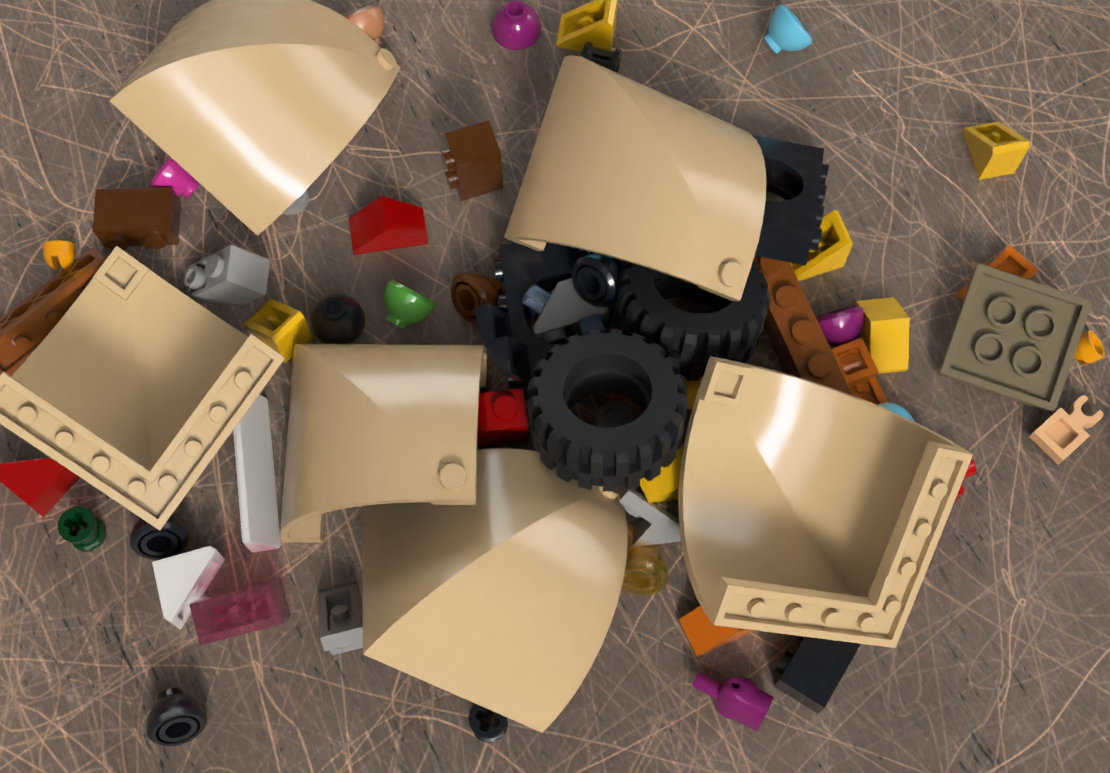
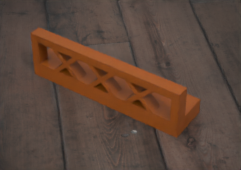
M94 247L0 318V375L2 372H6L12 376L93 279L95 273L106 260Z

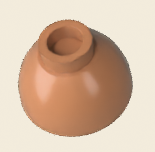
M369 6L345 17L361 28L380 47L383 45L380 38L384 32L385 20L380 7Z

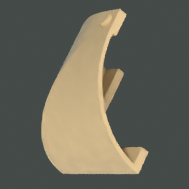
M212 0L189 12L177 22L109 101L258 236L300 197L353 139L380 104L401 67L397 64L395 57L390 51L381 48L357 25L330 8L311 0Z
M575 55L565 56L504 238L536 251H544L547 242L607 255L697 285L698 288L728 300L740 301L753 263L764 217L766 168L762 150L757 140L749 132L588 59Z
M116 246L80 296L27 360L12 376L6 372H2L0 375V424L158 530H161L285 358L252 334L249 336L243 334Z
M295 344L293 347L280 530L281 541L323 543L324 513L340 509L409 502H431L432 505H476L479 392H487L488 353L485 346Z
M710 356L686 431L681 459L678 499L679 528L684 562L695 596L704 613L712 624L717 626L896 648L973 454L942 435L906 417L845 392L786 373Z
M511 448L477 450L476 505H432L431 502H409L362 506L363 655L543 733L563 711L585 679L604 642L618 604L624 579L628 546L625 509L619 503L620 486H616L615 491L603 492V486L593 485L592 490L578 487V481L573 478L570 482H566L557 476V467L551 470L541 461L540 453L537 451Z

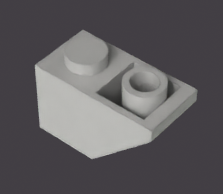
M229 245L189 265L184 276L185 295L197 303L245 305L266 295L270 260Z
M572 278L557 283L542 314L533 327V333L545 342L563 345L566 338L576 334L578 336L582 335L579 318L599 313L602 326L604 328L609 327L610 310L608 306L599 308L585 302L575 290Z

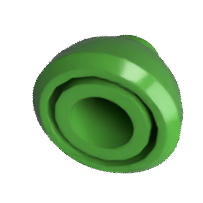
M395 280L387 281L384 290V304L388 312L385 318L387 321L406 330L408 324L422 321L434 310V301Z

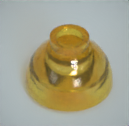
M655 545L627 548L626 567L621 589L631 594L642 596L662 591L667 586L668 571L665 561L657 552V547Z

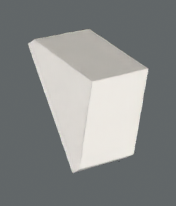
M207 546L152 562L163 617L180 630L225 560L215 548Z

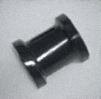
M586 42L581 57L618 73L622 50L616 49L613 52L593 47L591 42Z
M475 704L470 710L468 718L470 728L474 732L475 737L484 743H493L496 740L502 739L509 725L507 717L495 713L496 721L499 723L498 727L490 726L487 732L482 731L483 726L481 721L478 720L479 717H488L490 712L493 711Z

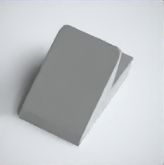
M620 485L619 503L630 515L640 517L633 527V546L681 541L679 506L676 501L649 503L641 486L626 489L625 485Z
M358 583L317 593L320 639L324 652L330 651L332 655L363 648L362 600Z

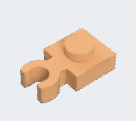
M1086 395L1079 397L1070 406L1068 413L1060 407L1029 436L1057 465L1090 437L1084 429L1093 427L1104 415L1101 410L1093 416L1083 414L1081 406L1088 400Z

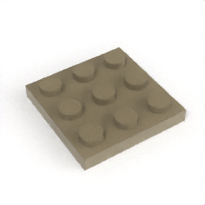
M977 263L938 375L1048 413H1054L1093 301Z

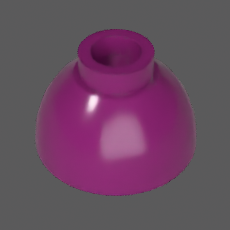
M512 1L502 6L496 12L492 21V35L498 44L507 49L521 50L528 48L538 40L541 34L539 16L532 7L520 1Z
M859 305L815 316L828 344L832 345L833 348L854 341L864 325V309Z

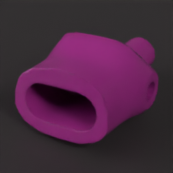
M699 672L692 685L696 689L715 698V709L721 716L741 723L754 731L759 730L774 699L773 696L759 689L754 681L748 677H730L720 683Z

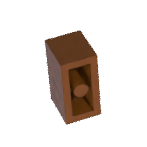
M489 120L445 133L447 148L441 150L446 166L444 172L450 190L457 188L461 201L503 189L501 151Z
M172 187L96 189L93 232L103 247L113 250L116 246L124 250L128 246H146L148 248L161 249L166 247V245H179L181 203Z

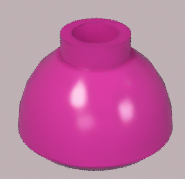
M171 157L164 163L150 183L151 188L172 187L176 196L183 195L187 199L200 185Z

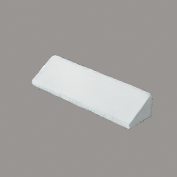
M258 395L233 430L242 542L251 552L273 550L281 546L269 404L267 398Z

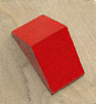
M381 196L349 218L354 255L428 244L424 211L419 206Z
M52 458L0 463V482L42 517L53 508L80 478Z

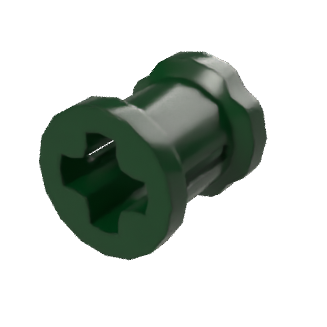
M84 507L67 509L58 521L59 534L64 540L72 543L76 549L82 552L93 551L101 546L106 538V529L101 520ZM88 525V528L86 530H79V532L77 533L78 529H85Z

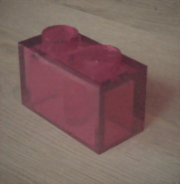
M281 576L201 596L189 604L200 645L281 625L291 616Z

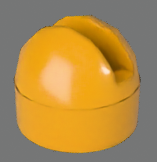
M63 240L44 242L43 256L46 264L55 270H58L59 262L63 269L69 267L74 262L75 244Z
M1092 330L1082 333L1074 359L1085 365L1103 359L1105 352L1098 336Z

